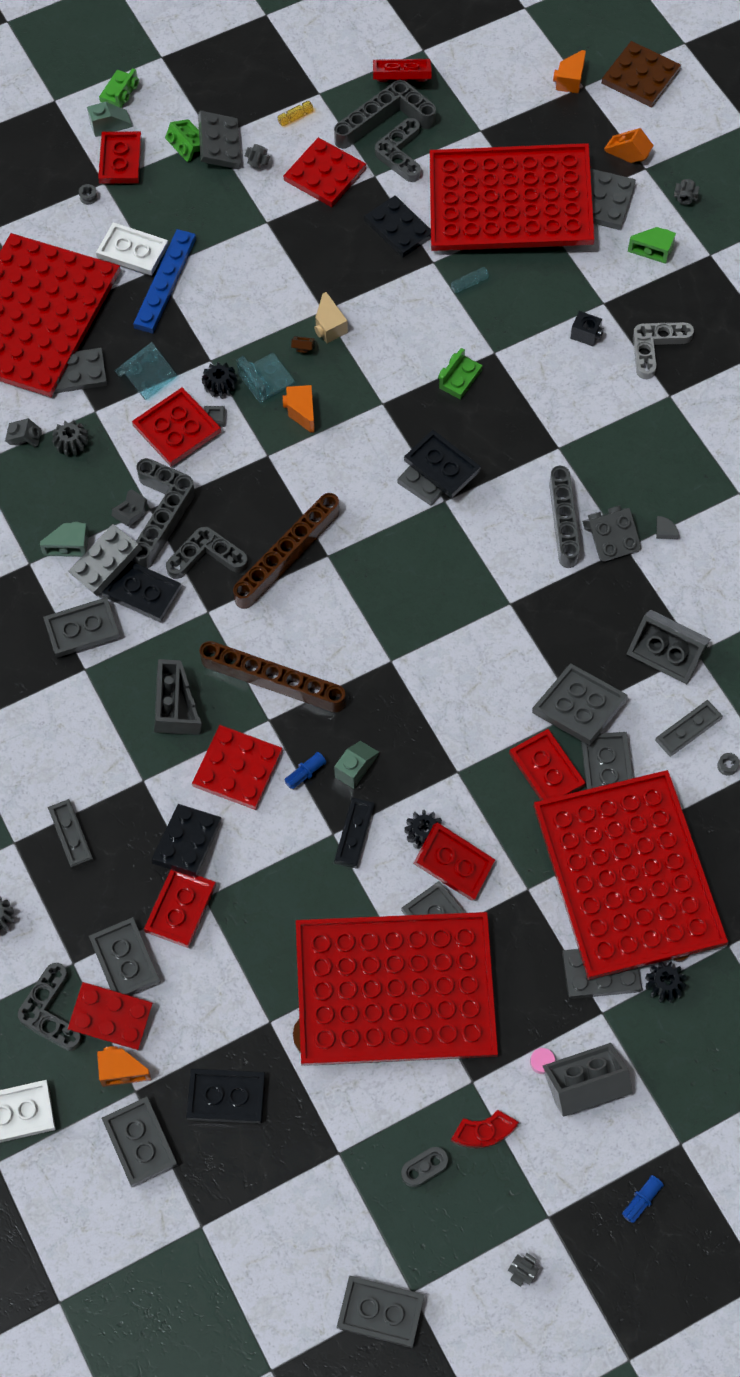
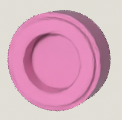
M546 1048L536 1049L530 1058L531 1068L538 1074L545 1073L542 1065L555 1062L554 1054Z

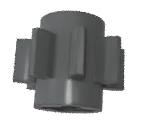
M254 144L253 148L247 147L244 155L248 157L247 163L256 168L268 165L271 157L267 155L268 149L258 144Z
M684 179L681 181V184L676 183L674 197L678 198V202L681 204H691L693 200L697 201L700 187L696 186L693 180Z
M528 1253L524 1257L517 1254L508 1269L513 1274L510 1280L520 1287L523 1282L530 1285L540 1269L534 1265L537 1259Z

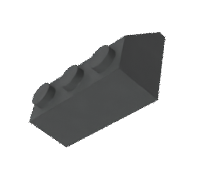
M649 610L639 625L627 655L687 684L701 661L711 639L653 610Z
M612 1043L542 1065L555 1104L563 1117L633 1094L629 1070Z

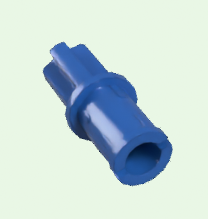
M316 752L305 763L298 764V768L285 778V784L290 789H294L306 778L310 779L316 770L326 764L323 755Z
M651 1175L640 1191L634 1193L635 1197L622 1212L627 1221L634 1223L644 1209L652 1205V1199L664 1186L658 1178Z

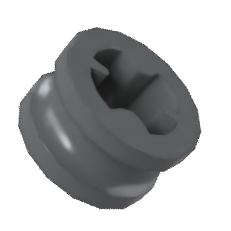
M90 184L82 185L79 188L80 201L86 205L95 203L97 200L96 188Z
M725 753L720 757L717 768L723 775H733L739 768L740 760L733 753ZM726 760L731 761V764L734 765H732L731 768L725 767L727 764L723 763H725Z

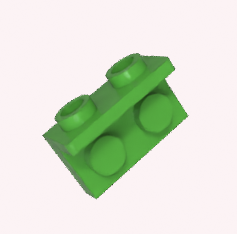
M132 68L129 74L116 70L100 94V102H108L122 108L124 103L128 102L132 91L139 84L137 70Z
M189 119L170 122L165 139L187 162L191 161L194 152L200 151L199 130Z
M460 348L457 353L451 356L449 365L440 371L438 379H440L439 389L461 400L482 371L483 365L466 357L465 349Z

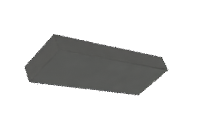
M706 700L657 736L655 741L671 757L720 721L723 715L709 700Z
M70 799L49 806L48 810L71 869L73 870L93 862L94 860Z

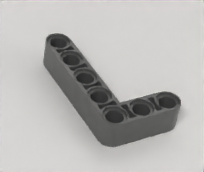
M397 80L335 125V145L341 149L350 147L399 110L409 118L417 119L421 128L431 129L436 123V107L406 81Z
M144 458L136 465L140 483L165 494L136 540V543L142 547V550L133 558V561L145 568H150L192 502L195 490L193 479L189 475L152 459Z

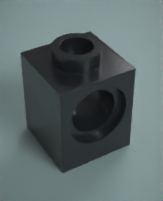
M579 311L572 325L570 339L594 346L596 340H600L604 332V328L601 327L602 318Z

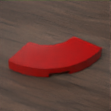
M496 1110L491 1117L483 1121H471L463 1118L451 1138V1142L468 1148L490 1147L511 1135L519 1122L499 1110Z

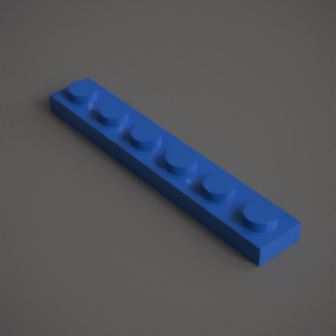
M176 229L133 323L134 329L154 333L196 241V234Z

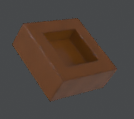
M294 336L291 341V348H296L297 352H309L315 345V338Z

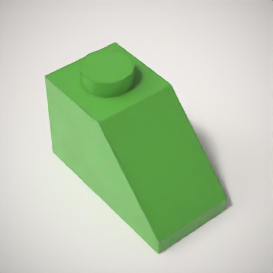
M655 227L632 235L629 240L628 252L666 264L674 246L676 233L668 229Z

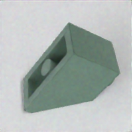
M108 102L87 107L90 125L95 137L101 136L102 132H116L133 127L127 110Z
M81 522L63 523L40 541L43 556L82 557L88 548L89 533L87 525Z
M362 741L357 742L344 752L334 766L335 778L354 789L378 757L379 752Z

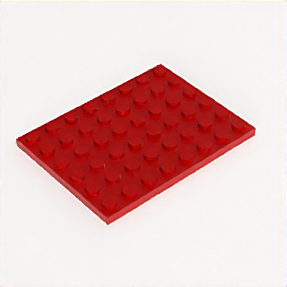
M589 143L430 150L431 251L594 245Z
M10 233L0 250V381L52 397L57 386L56 382L58 379H61L68 366L67 362L72 353L74 354L78 350L121 271L120 265Z
M668 770L534 802L533 807L588 980L727 945L728 940Z
M487 912L296 920L301 1066L498 1056Z

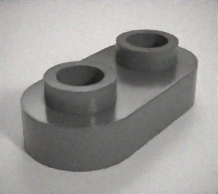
M439 1147L429 1148L404 1164L401 1171L403 1182L409 1187L421 1186L446 1169L448 1156ZM438 1158L440 1161L439 1165H432L431 1159ZM416 1171L419 1176L416 1179H412L409 1173Z

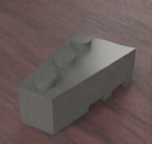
M158 659L154 732L200 735L202 723L195 708V702L189 689V683L182 662L180 660Z

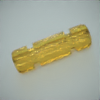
M310 101L302 103V106L298 105L286 111V114L278 115V123L281 126L289 124L288 121L293 122L305 116L304 113L309 114L313 112V105Z

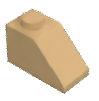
M327 292L323 293L316 313V326L314 329L319 338L322 337L326 343H329L348 333V322Z

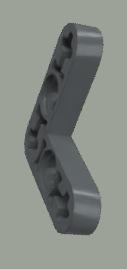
M407 118L375 144V156L408 182H416L421 176L420 165L401 151L403 147L419 135L420 123L415 118ZM394 137L402 138V140L399 142L393 141L392 139ZM399 158L402 159L403 162L397 164L394 163L393 160Z
M208 527L197 529L166 562L167 573L173 579L182 578L205 553L233 572H243L248 566L247 556L242 550ZM208 535V540L203 539L201 541V536L206 537ZM218 546H225L227 548L226 552L222 554L217 553L215 549ZM188 549L196 551V554L192 557H188L184 553ZM234 559L237 561L241 559L242 563L237 562L234 564ZM180 565V569H179V570H178V569H174V570L172 569V566L177 567V566Z
M52 963L45 969L19 1008L18 1018L21 1024L65 1050L73 1051L81 1045L82 1037L80 1033L67 1030L68 1023L47 1012L68 979L65 967L61 963ZM60 970L61 977H55L52 981L53 976L51 973ZM51 981L53 986L55 987L54 989L49 985ZM42 989L50 992L49 997L44 1001L36 998L37 993ZM34 1001V1003H35L36 1005L40 1006L41 1009H39V1008L36 1006L35 1009L33 1010L34 1006H33V1004H32L31 1002ZM33 1010L35 1017L26 1020L24 1014L26 1012L30 1013ZM48 1021L56 1023V1029L51 1033L43 1031V1026ZM61 1029L67 1036L74 1034L75 1041H69L66 1044V1039L60 1035Z

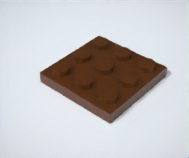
M630 41L603 76L601 84L652 108L680 71L681 64Z

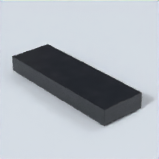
M357 798L351 799L334 864L357 869L375 806L374 802Z

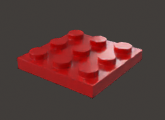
M318 137L283 177L285 182L333 207L366 170V163Z
M183 387L132 421L133 427L170 467L221 433V427Z
M219 725L193 779L192 786L256 810L281 757L283 748Z

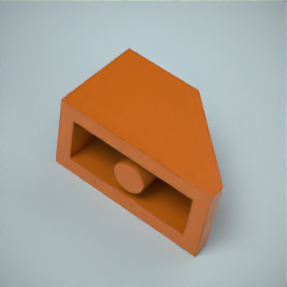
M581 50L560 62L559 69L554 71L553 82H556V90L579 93L585 63V50Z
M638 128L612 136L604 150L611 155L633 163L647 159L654 145L643 130Z
M312 386L286 387L287 395H283V408H288V416L310 433L314 432Z
M116 1046L105 1047L103 1051L97 1052L99 1081L102 1087L151 1080L149 1069L122 1048L118 1049Z

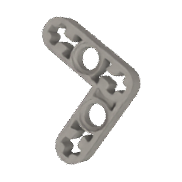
M685 322L637 325L633 333L637 375L642 379H651L655 375L656 370L654 345L689 343L693 338V326ZM663 330L668 332L669 335L661 337L658 332ZM642 348H646L650 351V353L647 355H643L639 352V350ZM644 362H647L649 371H645V368H643Z

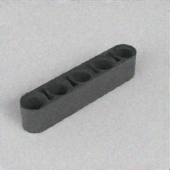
M559 465L551 470L549 483L559 563L565 568H572L578 563L580 544L570 471L567 467Z

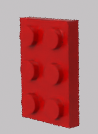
M430 59L373 60V80L378 82H387L389 79H396V81L416 79V81L424 82L432 78Z
M141 131L101 133L99 184L139 183Z
M549 729L509 750L510 756L540 800L574 793L585 787V781Z
M437 822L433 825L413 864L472 901L475 900L495 859Z
M170 870L144 927L145 933L189 948L214 892L216 882L198 875L195 878Z
M82 982L67 1030L138 1050L153 1003Z

